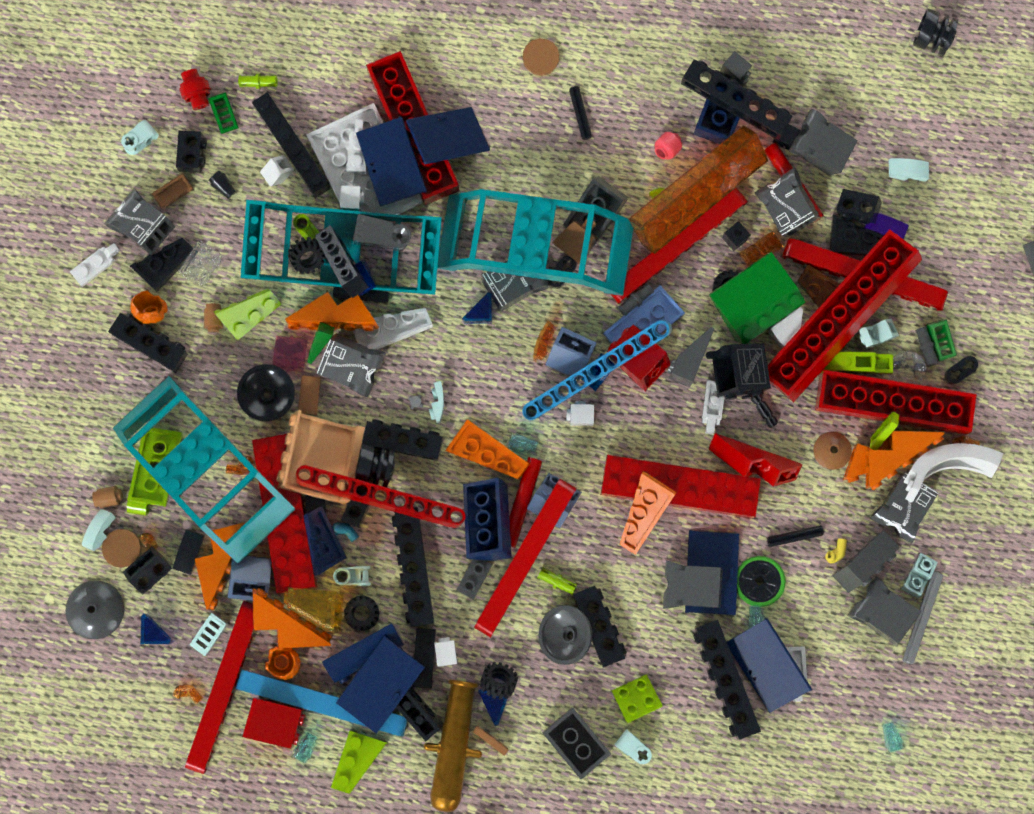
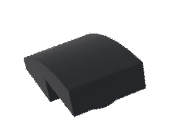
M188 529L185 530L172 569L189 575L192 574L196 563L195 559L200 553L205 535Z

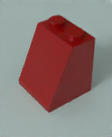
M634 324L630 328L627 327L617 342L611 343L607 353L641 332V330ZM643 334L641 341L643 344L648 345L650 338ZM627 344L625 346L626 354H633L634 348L632 345ZM655 344L621 365L620 368L646 392L669 368L671 363L667 352L658 344ZM610 355V359L617 364V357Z
M260 697L253 698L242 737L292 749L294 745H298L300 734L297 732L299 725L303 726L305 721L304 709Z

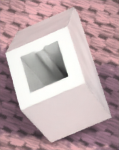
M802 307L788 314L782 321L775 323L768 331L781 350L801 328Z

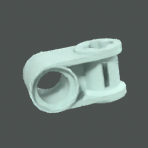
M143 120L122 137L121 144L128 154L136 155L146 146L150 145L152 140H156L159 134L147 120Z
M370 566L338 568L333 574V579L340 586H371L368 573ZM339 572L347 573L348 578L345 582L337 580Z
M627 729L614 744L639 764H647L651 760L652 754L650 749ZM639 750L642 752L644 750L647 751L646 755L648 758L646 760L644 758L638 759Z

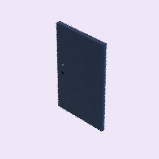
M472 107L406 120L424 164L490 151Z
M402 117L356 132L380 207L427 192Z
M689 530L687 566L722 568L723 576L721 608L685 606V613L736 615L739 534Z
M768 618L727 641L731 653L769 713L812 691L808 681Z
M384 636L339 697L336 704L377 734L425 666Z

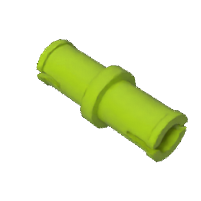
M239 75L238 84L239 87H256V89H261V87H277L278 79L277 75Z
M542 567L538 575V579L570 595H573L578 585L563 578V575H557Z

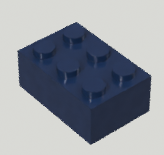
M723 86L716 87L720 92L726 91ZM738 95L733 96L735 101L742 100ZM706 99L693 135L729 147L739 117Z

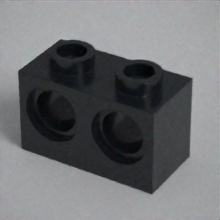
M178 131L176 168L179 172L201 173L202 167H205L203 149L207 147V139L204 138L201 131ZM191 140H197L194 146L188 145ZM190 158H196L193 164H187V161Z
M842 189L836 210L840 218L844 220L855 219L863 224H875L882 202L880 197L876 195ZM850 203L854 204L850 209L845 208ZM867 207L872 208L870 212H863Z
M151 546L126 568L123 574L128 582L143 595L162 577L166 576L172 567Z

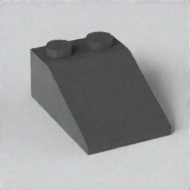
M598 176L592 179L578 203L597 205L619 214L629 197ZM572 211L563 225L567 228L574 221L582 225L587 219L588 213ZM594 214L593 219L597 224L591 231L597 236L594 245L613 222V220Z
M710 327L686 348L676 360H672L667 371L670 374V380L687 387L692 385L714 328Z

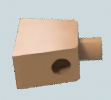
M587 219L582 225L574 221L552 242L579 264ZM593 220L592 230H593V228H594V227L596 226V224H597L594 220ZM592 232L590 237L588 255L597 239V236H595Z

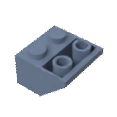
M561 327L545 365L571 376L587 366L597 343ZM578 375L576 379L580 381L582 376Z
M548 473L527 509L539 515L559 478ZM576 489L555 525L556 527L561 528L582 492Z
M246 556L239 564L232 559L228 598L253 601V589L258 588L268 594L271 558Z

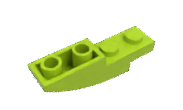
M839 352L823 370L848 374L891 375L893 374V354Z

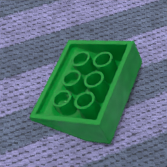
M769 252L709 294L733 338L741 344H747L806 303L798 287L772 252Z

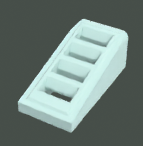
M211 613L190 643V646L206 656L229 624L214 613ZM213 621L216 624H218L220 628L217 629L210 623ZM207 627L213 630L216 634L213 636L208 631H206ZM202 634H205L212 640L208 642L201 636ZM200 640L205 645H207V647L204 649L196 642Z

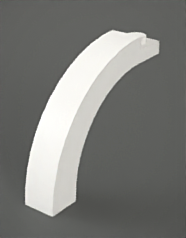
M966 443L947 444L933 448L918 458L907 475L904 483L907 484L905 490L908 491L905 499L913 502L923 481L933 473L946 469H966L992 478L1004 453L988 447Z

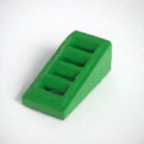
M226 92L208 98L220 133L223 134L238 129L239 127ZM225 100V104L215 107L214 103ZM225 107L228 108L227 111L217 113V110ZM230 114V118L220 121L219 117ZM232 121L234 125L231 127H222V124Z
M947 319L925 324V327L928 328L931 342H934L935 347L933 348L938 361L957 356ZM939 326L942 327V330L935 331L934 329ZM944 333L945 337L937 339V335ZM947 341L948 343L946 345L939 346V343ZM950 348L951 353L941 354V350Z
M322 322L319 323L308 354L307 362L309 364H312L333 336L334 327Z

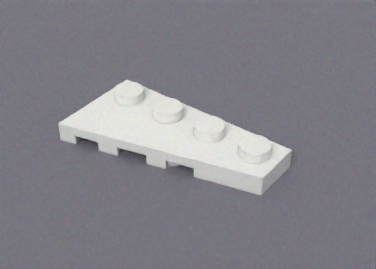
M426 308L403 311L399 314L391 315L390 313L383 314L384 316L373 317L379 327L378 329H374V331L355 329L353 333L357 343L366 346L368 349H380L433 327Z

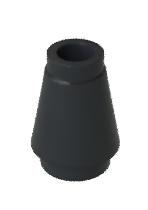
M221 171L216 172L208 180L211 183L210 186L227 199L236 193L225 173H221Z

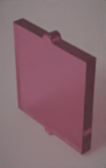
M276 335L272 365L278 366L286 370V372H303L308 339L295 338L293 335L290 337Z

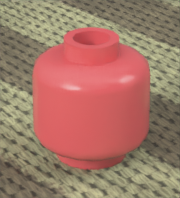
M672 132L662 134L654 144L656 155L666 160L674 158L682 149L680 136Z

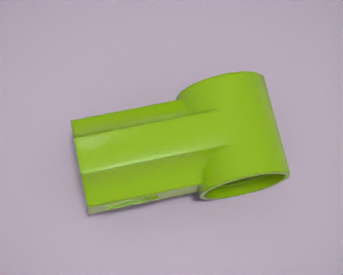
M299 214L294 218L293 225L305 240H307V237L313 239L315 235L320 233L308 216ZM306 220L307 226L299 228L298 222Z

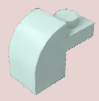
M885 319L873 326H867L859 330L860 340L866 349L899 336L892 319Z

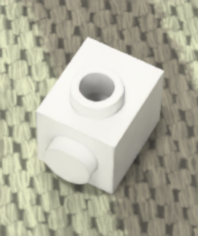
M281 155L271 158L260 173L270 187L283 183L294 171V168L287 158Z
M348 183L346 186L341 185L340 209L361 211V204L365 203V193H362L361 187L354 183Z
M575 401L574 404H571L570 409H567L566 421H570V426H593L594 405L586 404L585 401Z
M450 637L439 638V642L434 643L437 667L458 664L455 641H450Z

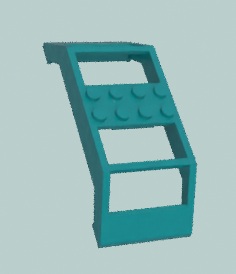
M485 189L453 194L448 197L437 269L449 271L475 269L585 285L606 294L623 296L635 221L592 204ZM479 199L469 258L456 260L466 202ZM486 199L518 203L507 263L476 259ZM556 208L588 213L578 273L546 269ZM594 214L615 221L605 282L584 274Z
M246 200L240 278L342 287L327 258L323 259L325 263L321 264L320 280L288 277V250L290 249L292 214L295 212L325 215L324 229L331 225L340 235L358 269L361 245H355L352 242L357 216L360 214L385 221H395L396 224H401V222L422 223L417 288L396 286L399 251L393 250L390 286L367 284V290L435 295L442 217L396 215ZM266 209L287 212L282 276L261 274Z
M170 376L164 379L113 427V430L129 452L189 517L238 564L295 510L292 504L254 467ZM183 400L203 422L153 468L133 445ZM168 401H170L161 411H159ZM152 416H154L145 426H143ZM136 431H138V432L128 441V439H129ZM230 450L250 473L200 519L180 496ZM256 478L274 497L226 542L222 541L206 523L249 482Z

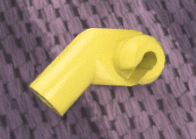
M838 539L836 549L826 553L825 559L828 563H836L845 557L847 540Z

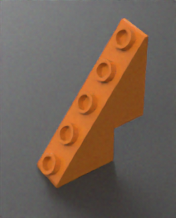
M326 292L285 318L288 328L292 330H298L299 328L317 330L320 322L334 327V330L345 329L347 331H354L355 329H363L365 331H374V329L379 328L358 295L354 298L350 297L337 306L330 294Z
M893 431L888 437V450H868L865 452L866 489L871 488L875 490L882 485V479L885 477L890 479L898 473L896 469L901 465L905 468L913 462L911 458L916 454L920 457L928 451L927 446L932 443L935 446L944 439L942 437L944 432Z
M888 438L877 450H888ZM858 443L854 445L843 480H848V483L860 480L859 476L866 474L865 452L873 449ZM917 454L911 458L913 460L911 464L914 463V459L920 458Z
M245 522L212 531L222 541L226 542ZM210 538L214 554L196 558L195 562L206 610H215L219 601L216 597L219 591L223 592L226 586L224 579L227 573L230 574L232 558Z
M260 588L253 589L254 630L277 629L278 648L331 646L330 640L332 636L327 632L322 631L321 633L315 629L316 626L308 620L306 622L303 621L294 610L288 611L279 600L274 599L273 601L267 597L268 594Z

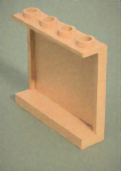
M302 410L291 414L289 419L290 433H287L285 437L287 447L281 456L282 470H279L277 475L278 488L341 504L350 502V499L300 486L296 482L295 476L300 466L308 465L355 478L365 427L358 425L351 427L301 413ZM301 472L299 477L307 480L310 478V475L307 472ZM321 477L318 479V482L321 485H327L329 483L328 479L325 477ZM344 482L337 484L340 490L348 489L347 484Z

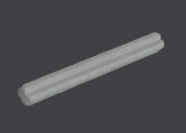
M933 572L919 609L921 613L915 621L902 659L907 664L913 665L943 579V574L939 572Z

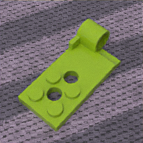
M152 428L141 438L138 452L150 465L155 462L159 463L182 442L183 433ZM158 444L165 446L164 451L161 453L154 451L155 446ZM136 459L127 498V513L147 516L149 514L148 505L166 507L169 494Z

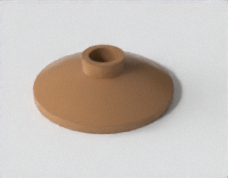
M826 432L816 440L813 452L816 461L822 467L835 470L844 467L849 462L852 449L850 442L844 435L838 432ZM831 447H836L837 452L832 453Z

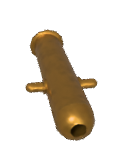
M452 679L448 681L451 686L441 740L438 744L429 742L424 744L425 750L434 751L438 754L430 794L431 804L438 811L452 812L457 809L461 801L466 759L468 757H482L480 750L469 749L468 746L475 688H478L477 683Z

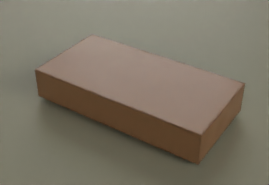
M182 173L151 194L163 210L192 191L193 187Z
M301 377L298 410H302V414L317 416L321 377Z
M476 726L473 730V733L504 756L508 752V747L480 726Z

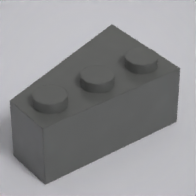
M883 530L871 539L833 577L848 593L861 585L865 587L873 580L871 576L874 573L877 575L885 568L883 564L886 561L889 563L897 556L895 552L900 547Z

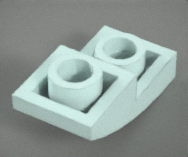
M891 158L889 159V177L903 181L911 178L925 182L929 180V162L915 159Z
M441 381L435 382V388L431 389L434 400L438 399V401L431 403L432 408L429 409L431 419H436L437 424L441 423L444 410V394Z
M100 509L88 526L82 545L92 551L99 548L107 538L103 531L111 525L116 517L111 512Z
M920 553L901 589L916 598H920L938 562Z

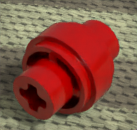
M197 69L182 72L183 83L180 84L179 88L182 99H185V102H191L193 110L208 107L207 97L211 91L208 80L205 77H200Z

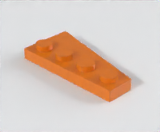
M468 419L445 450L518 480L530 465Z
M644 471L641 474L619 544L635 555L676 494L674 490Z

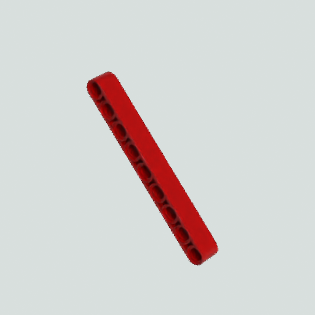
M737 187L733 188L631 268L626 274L623 296L613 294L611 296L618 304L622 303L621 301L625 297L628 298L631 293L636 292L639 286H643L650 281L653 275H657L664 270L667 264L674 262L680 257L681 253L688 251L694 246L695 242L699 239L702 240L713 228L716 229L727 217L730 218L742 205L745 206L748 200Z
M793 238L787 240L782 255L784 259L789 258L795 263L810 265L816 270L829 272L828 274L839 278L840 276L846 278L861 262ZM906 277L891 295L894 296L895 294L901 296V299L910 302L913 300L919 302V305L928 308L931 306L937 308V311H943L948 291Z
M302 465L296 471L295 480L300 486L450 528L460 527L466 517L465 512L455 506L308 465ZM307 472L310 478L303 480L299 477V474ZM321 477H325L328 479L329 483L327 485H321L318 482V479ZM344 482L347 484L348 489L340 490L337 484ZM364 488L367 494L360 496L357 494L356 489ZM382 493L385 495V500L379 501L375 495ZM401 498L404 501V505L397 506L394 500ZM419 503L422 505L423 510L417 512L414 510L413 505ZM435 508L439 509L442 516H434L432 510ZM451 515H459L460 522H454L451 519Z
M562 479L558 480L475 624V629L491 638L576 491V487Z
M244 600L240 607L185 765L186 769L201 774L206 773V764L210 762L213 744L217 742L220 724L224 722L227 713L225 712L226 707L231 702L233 687L237 684L240 667H243L247 648L249 649L253 638L251 637L254 630L253 603Z

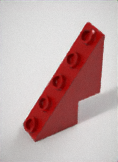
M717 433L714 434L709 446L711 452L742 476L748 477L757 474L773 487L795 481L803 465Z

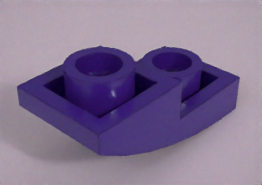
M879 213L876 223L865 224L864 229H869L885 235L890 229L904 239L909 225Z

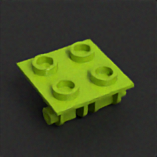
M647 674L611 690L627 723L663 707Z

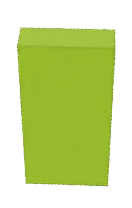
M893 411L873 433L870 439L871 449L877 450L896 429L899 423V414Z

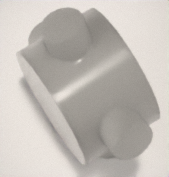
M421 395L408 398L411 404L410 409L413 410L414 408H422L424 406L421 401Z

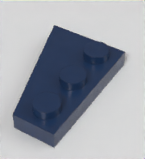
M322 506L303 515L314 576L323 573L347 558Z

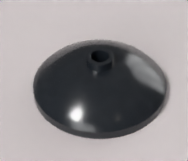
M262 364L249 369L242 376L237 387V399L241 409L252 419L262 422L274 421L284 416L292 407L295 399V387L291 377L282 368L271 364ZM266 392H271V396L269 398L264 397V394Z

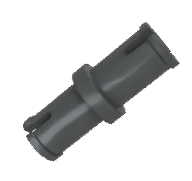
M645 283L637 292L631 293L629 295L630 298L618 306V310L626 316L636 306L642 305V301L654 293L653 288Z
M922 327L915 331L920 343L919 349L923 352L926 366L929 367L938 364L933 348L935 345L934 342H931L928 328Z

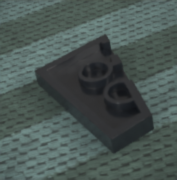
M834 214L832 215L830 251L839 254L866 256L884 236L872 230L859 227L853 222L840 219Z
M180 238L163 247L158 253L148 255L143 261L137 264L133 263L130 267L157 292L197 251L185 239Z

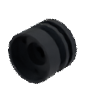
M927 8L918 27L920 33L918 37L914 38L913 46L925 50L929 43H932L931 52L935 53L938 46H940L938 55L944 56L955 38L958 19L953 18L950 24L947 25L949 21L948 15L943 18L942 22H939L940 13Z
M362 443L354 479L368 482L369 478H373V484L378 485L379 480H382L381 486L387 487L394 471L395 451L389 449L387 457H384L385 448H381L377 456L375 455L374 446Z

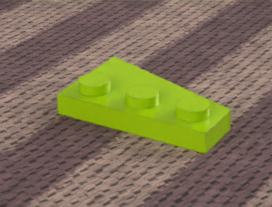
M268 288L247 297V299L241 302H234L229 307L213 312L231 334L239 340L278 308L281 303Z
M350 730L331 788L350 794L387 742Z

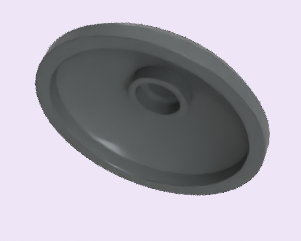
M88 581L79 585L70 594L65 609L66 619L71 629L81 637L101 639L112 634L121 624L124 616V602L118 590L111 584L103 581ZM91 606L95 607V611L93 613L89 612V608Z
M562 605L551 609L544 616L539 627L540 647L546 657L557 664L570 665L580 661L589 651L592 642V627L587 616L580 609L573 606ZM571 632L573 633L572 639L569 636Z

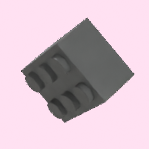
M573 707L542 732L581 780L611 755L609 750Z

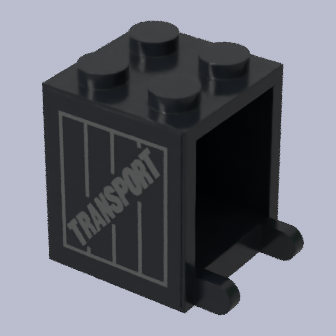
M764 343L724 345L719 350L706 353V358L713 361L718 398L725 397L726 400H734L741 396L742 399H751L753 396L763 395L765 390L771 389Z

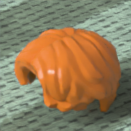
M148 290L138 293L131 300L130 309L133 317L144 324L157 323L163 320L164 314L168 311L165 300H162L158 295H152Z
M278 646L269 649V660L265 663V670L278 680H290V678L296 676L301 662L299 654L293 648H278Z

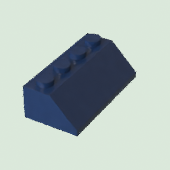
M499 477L463 484L464 512L466 515V558L486 561L512 558L508 485Z
M391 623L322 661L323 666L334 683L339 681L340 684H343L350 680V675L360 670L384 636L402 649V646L405 644L395 625Z

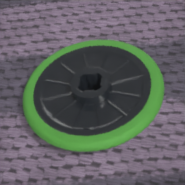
M755 556L745 560L738 567L737 593L747 604L756 607L769 606L775 603L783 594L786 584L785 574L781 566L773 559L765 556ZM762 577L764 584L758 586L755 580Z

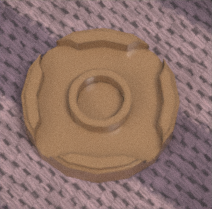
M539 38L532 40L526 45L523 50L522 60L525 68L532 74L544 76L553 72L559 64V51L553 42Z
M114 530L103 541V557L114 567H128L141 555L140 539L130 530Z

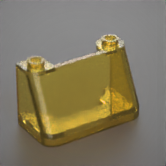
M288 588V592L284 593V604H287L288 609L326 632L340 633L344 594H338L337 591Z

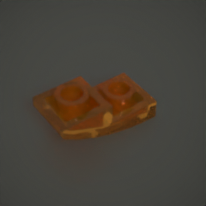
M772 231L741 251L739 255L749 267L769 252L774 254L783 245Z
M549 321L545 324L537 338L533 354V361L535 362L538 359L542 361L548 353L546 350L548 344L544 340L548 341L554 334L552 331L554 325Z

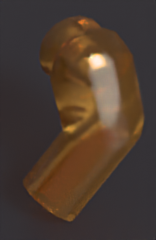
M966 435L957 437L952 441V444L980 445L979 441Z
M245 456L253 464V459L250 456ZM241 462L238 465L227 464L226 474L244 475L249 471Z
M142 533L139 540L144 544L146 551L151 546L157 550L158 545L153 535Z
M179 685L173 692L175 698L190 697L195 704H198L203 699L202 695L192 685Z

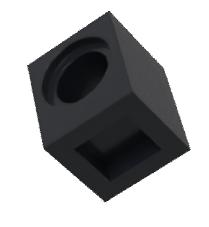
M788 124L779 141L774 138L772 142L777 143L781 147L785 146V149L789 150L795 137L800 134L801 130Z
M738 221L724 232L722 239L733 251H736L749 240L751 234Z
M350 500L347 503L341 521L361 528L369 507L364 503ZM353 507L360 508L361 513L358 517H352L351 509Z

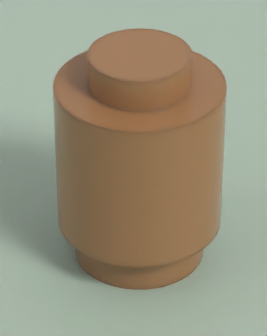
M206 304L204 309V328L208 329V332H219V329L223 328V323L213 312L218 309L222 310L221 304Z
M117 486L97 489V491L92 493L94 506L104 508L120 505V501L123 500L122 490L118 489Z

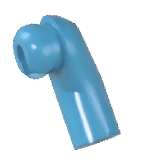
M336 522L332 525L336 536L345 534L351 542L359 538L358 534L348 523Z

